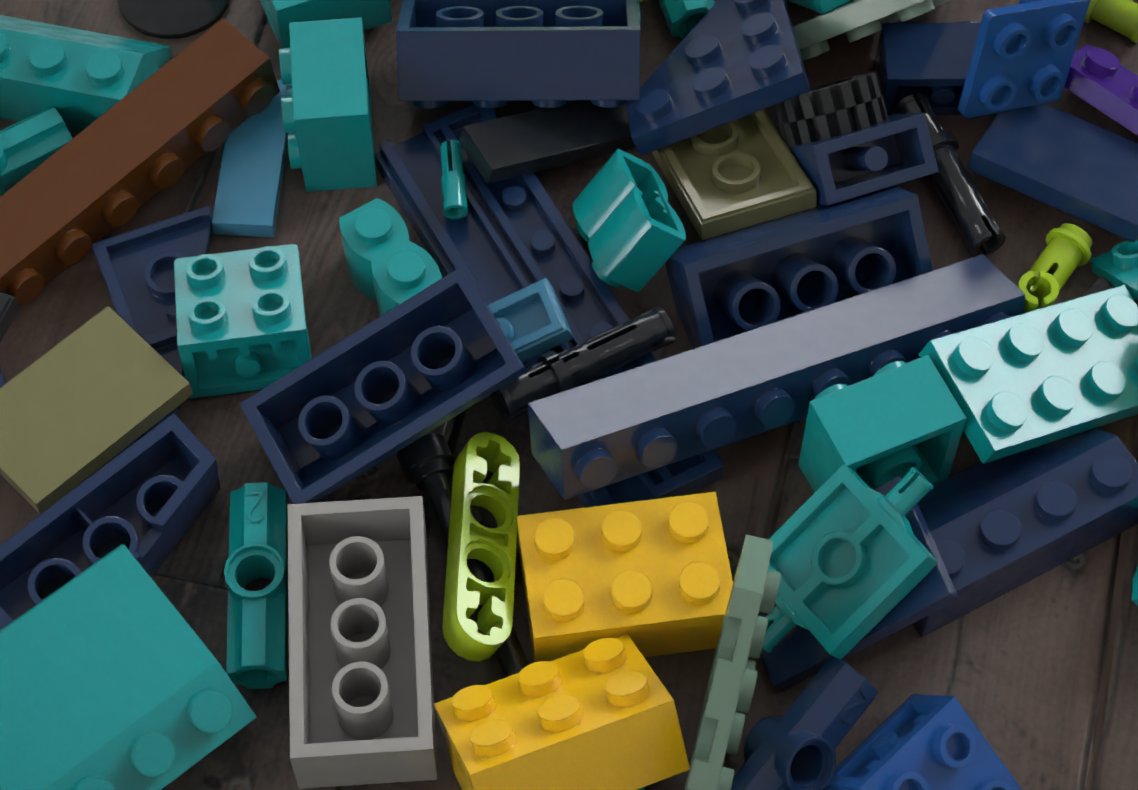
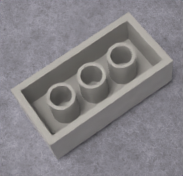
M413 496L287 504L290 761L298 788L437 780L428 550L423 497Z

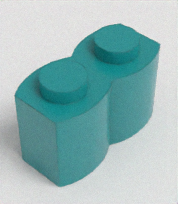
M620 149L616 150L574 200L573 212L578 222L576 229L581 237L588 242L589 251L593 259L592 268L598 277L612 287L618 288L622 285L639 293L685 241L686 233L679 216L667 202L668 193L666 187L655 169L649 163Z
M376 198L339 218L345 264L349 278L362 294L376 301L379 317L442 278L435 260L422 247L409 241L406 223L401 215L385 201Z

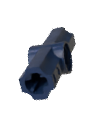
M831 656L782 717L769 716L761 719L752 727L744 745L745 763L733 777L731 790H823L834 775L836 766V753L834 749L875 699L878 693L867 678L855 671L847 662Z

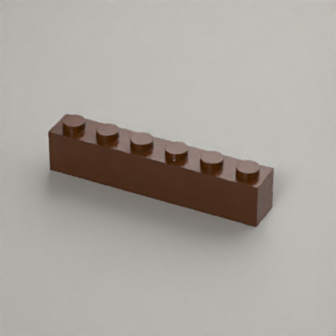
M222 18L0 197V292L14 296L19 307L32 302L39 296L44 286L68 266L82 261L91 250L93 243L99 242L116 227H121L128 223L134 217L137 210L162 189L173 186L180 179L183 172L204 154L219 148L225 142L230 132L252 115L264 111L273 98L280 93L270 57Z

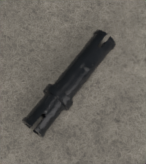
M917 93L916 97L913 94L906 96L893 107L892 115L925 112L939 172L927 176L935 187L954 225L959 230L971 257L979 256L981 252L985 256L993 253L1004 244L1006 237L987 208L969 172L961 162L956 151L959 149L958 142L951 132L945 131L942 125H940L925 94Z
M655 306L649 311L638 315V317L610 328L570 349H566L558 354L551 350L540 355L537 363L528 367L526 373L491 394L493 403L501 417L505 421L510 422L516 417L529 411L528 403L582 386L652 351L654 352L674 343L676 339L673 337L675 335L673 324L665 310Z

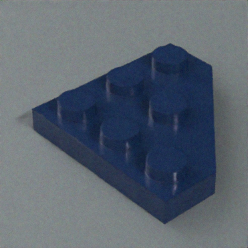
M718 0L640 87V100H629L626 103L631 137L640 156L811 91L786 0Z

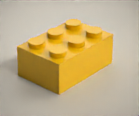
M716 492L517 516L518 552L534 663L553 661L583 650L595 640L616 638L624 634L630 636L644 657L716 648L733 585Z
M628 634L616 638L595 640L583 650L553 661H539L529 664L517 674L486 685L468 686L458 691L453 697L434 703L451 766L462 790H637L690 770L674 699Z

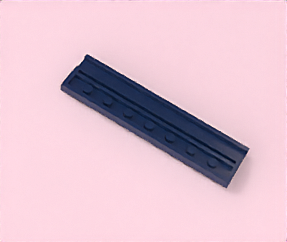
M471 104L422 125L423 133L395 145L390 140L380 143V151L375 153L376 167L426 250L437 263L443 277L463 266L488 305L544 278L548 279L553 286L573 339L522 362L525 369H528V367L537 363L538 357L551 350L558 354L630 319L607 284L594 272L592 261L534 173L487 184L461 145L468 213L461 219L445 217L441 183V144L447 141L451 150L450 140L459 142L463 126L498 118L492 108H481ZM650 352L588 383L655 362L656 359ZM713 449L577 497L585 508L684 496L722 478L724 464Z

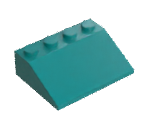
M124 544L112 550L0 630V790H162L257 718L218 660Z

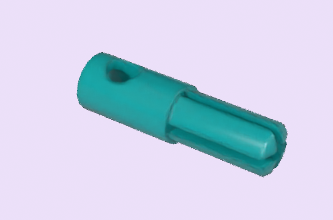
M450 140L451 150L447 141L443 142L440 147L442 196L444 198L443 212L445 217L449 219H461L468 213L462 147L458 141Z

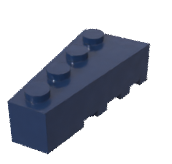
M174 413L0 545V630L121 544L127 547L150 577L155 573L221 489L216 458Z

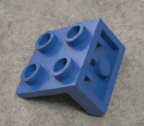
M1020 0L1019 4L986 10L982 16L958 111L965 118H972L1060 101L1090 0Z
M912 694L835 768L834 775L824 790H1022V788L955 696Z

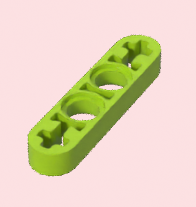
M489 432L475 434L458 454L454 463L442 624L443 635L448 646L458 656L469 661L478 662L489 659L510 636L513 626L520 461L519 455L512 444L505 438ZM487 469H488L490 472H492V473H494V474H493L492 477L489 479V481L487 482V484H486V483H482V481H483V480L486 478V476H487ZM470 506H481L492 513L497 521V528H488L476 521L471 513ZM467 559H478L484 562L494 574L495 582H483L477 579L470 572L467 566ZM478 605H484L478 612L477 623L469 619L478 608ZM477 630L486 633V635L477 632Z

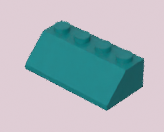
M0 15V118L19 122L51 106L56 108L64 120L68 131L80 133L169 62L172 56L171 46Z

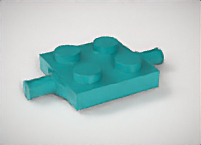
M842 464L768 539L774 541L768 570L780 572L781 577L775 600L777 605L773 608L772 614L765 616L768 618L762 646L765 651L770 653L772 648L797 624L809 630L830 655L842 659L939 563L914 536L909 520L905 517L930 490L934 489V486L915 467H912L899 483L884 496L880 492L872 490L854 470Z

